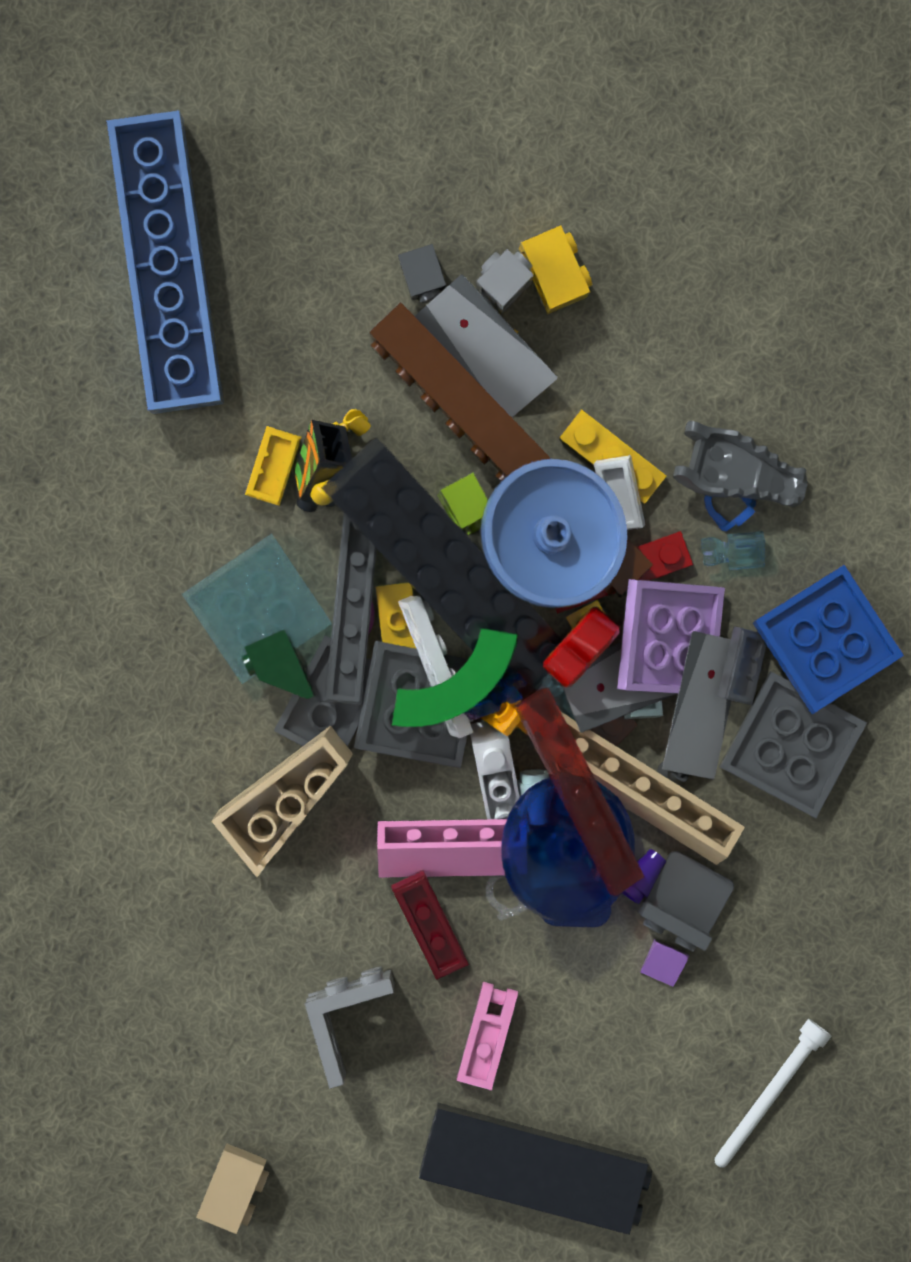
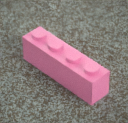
M523 819L378 821L377 850L379 878L410 877L423 870L427 877L524 875Z

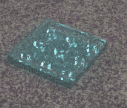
M270 534L182 593V596L241 684L256 676V674L249 675L242 660V656L247 654L245 646L283 629H287L296 649L333 624L273 534Z

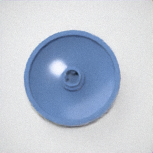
M547 459L522 466L504 478L495 488L484 509L481 524V540L489 567L507 590L531 604L549 608L572 606L592 598L613 580L625 556L627 525L617 496L600 476L578 463L560 459Z

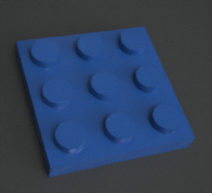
M845 565L753 622V625L811 714H814L904 656Z

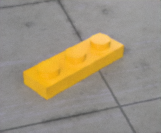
M582 409L559 438L593 466L596 460L631 455L640 501L643 505L666 478L663 472Z

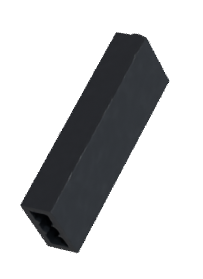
M437 1103L419 1170V1179L630 1235L632 1225H639L643 1205L638 1204L641 1191H648L652 1170L647 1169L648 1162L644 1157Z

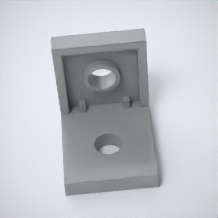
M381 966L361 972L362 976L358 980L348 982L347 977L337 978L327 982V987L324 990L308 994L309 997L306 999L305 1007L329 1088L343 1085L346 1076L345 1066L329 1012L394 993L395 981L391 970L383 972Z

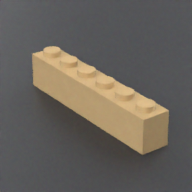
M559 711L553 717L550 724L555 728L547 739L542 736L540 737L533 749L535 752L717 865L728 858L745 828L743 825L591 730L581 733L576 721Z

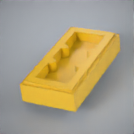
M266 426L245 492L246 496L277 506L281 505L302 437Z
M408 582L376 586L382 642L416 649L398 603L402 599L413 596L412 585Z

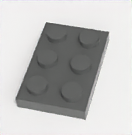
M327 635L324 636L305 671L315 696L306 699L293 694L274 729L275 732L301 746L307 744L329 726L335 730L348 746L359 725L371 659L366 657L361 706L325 702L331 638Z

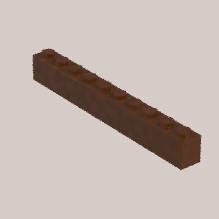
M399 303L369 332L374 340L370 344L371 348L384 361L390 357L399 368L395 370L396 374L409 387L415 383L424 393L420 396L421 400L434 413L438 409L444 413L449 419L445 422V425L459 439L463 435L467 437L474 445L470 451L484 465L488 461L491 462L499 471L495 477L500 482L522 466L540 460L551 459L402 303ZM628 538L623 562L613 580L603 589L609 596L615 592L621 597L628 590L629 579L639 580L653 566Z

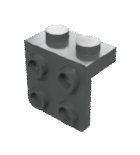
M672 851L666 859L667 862L662 867L648 898L643 901L638 912L642 917L646 918L643 924L659 934H662L665 929L677 935L676 943L692 952L695 951L696 947L706 951L712 940L709 933L731 895L734 884L730 879L681 852Z

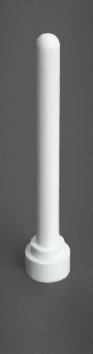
M808 1019L800 1029L802 1032L799 1037L800 1043L716 1155L715 1164L718 1167L722 1168L728 1165L811 1051H817L819 1047L823 1048L832 1037L811 1019Z

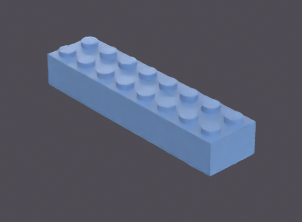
M178 110L108 120L107 127L148 411L152 414L224 404L184 119Z

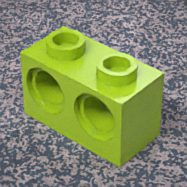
M471 473L443 488L437 495L446 513L462 531L466 530L468 535L481 529L482 517L488 501L474 473Z

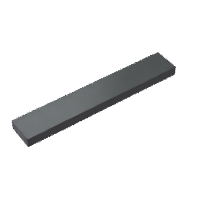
M345 513L343 516L325 702L361 706L377 548Z

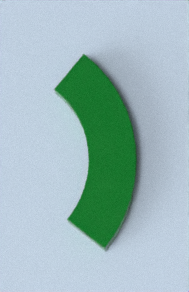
M482 628L471 657L452 677L428 688L397 689L392 726L421 727L434 725L457 717L476 706L487 697L507 671L516 650L519 634Z

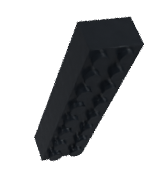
M376 437L321 487L472 651H474L482 628L519 634L512 661L504 676L500 679L517 699L522 701L550 675L543 668V662L562 642V639L528 602L512 594L499 582L489 567L483 552Z

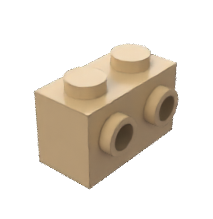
M227 1143L196 1218L237 1234L241 1224L248 1226L256 1207L250 1204L254 1191L262 1192L270 1173L263 1170L267 1159Z

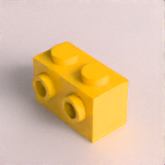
M560 225L521 242L519 250L533 265L531 268L534 274L533 282L547 314L588 297L590 293L588 287L593 285L585 265L581 267L578 265L574 256L578 252V248L570 232L565 234Z

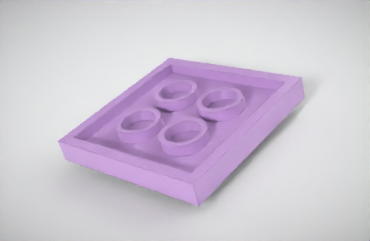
M629 579L617 689L679 693L692 631L720 637L725 588Z

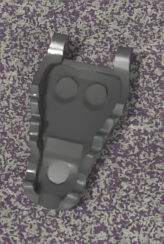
M694 421L687 422L684 434L695 441L689 467L681 465L675 467L673 478L677 482L696 493L710 497L768 500L790 507H796L802 503L808 486L805 468H795L779 461L778 454L770 452L767 446H757L752 437L743 436L739 431L708 427Z

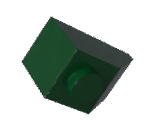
M283 629L244 647L247 654L242 656V660L250 676L256 674L259 681L306 699L315 696V692L287 629Z

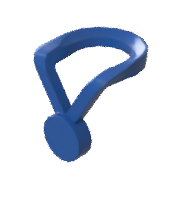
M705 495L704 498L705 509L722 531H728L734 525L739 527L756 512L753 509L756 506V501L750 498H742L747 507L733 520L728 522L714 510L712 497Z

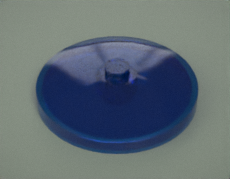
M558 775L541 780L520 796L506 820L501 842V858L505 877L518 900L527 909L540 917L559 922H580L596 917L618 899L627 885V880L632 872L635 858V837L628 812L614 793L594 779L577 775Z

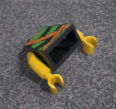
M349 410L340 424L338 421L331 424L311 420L294 470L299 496L297 506L303 511L315 512L318 505L326 507L336 505L321 487L352 459L347 431L351 429L357 436H361L370 429L371 425L368 422V418L360 410Z

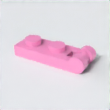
M483 982L457 1075V1081L492 1090L518 991L507 988V991L493 988L494 984ZM489 1002L502 1005L500 1015L487 1012Z

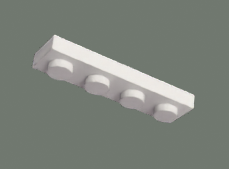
M409 596L398 601L431 687L446 681L456 673L452 668H448L444 655L447 654V649L439 634L435 635L431 625L434 616L429 604L425 600L422 601L421 597ZM471 710L445 721L451 736L462 738L473 733L470 722L473 721Z

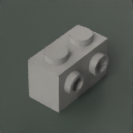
M507 249L501 256L495 252L481 267L483 275L476 281V289L502 315L532 284L534 274L531 268L533 265L518 251L513 255Z

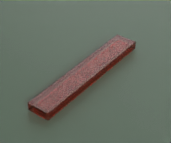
M543 687L514 705L609 893L617 896L645 876L550 689Z

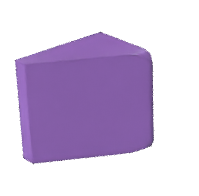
M654 939L640 973L674 987L689 955Z

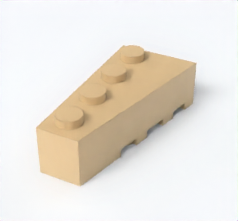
M329 726L220 808L211 822L253 874L258 877L288 837L347 766L353 753L335 730Z

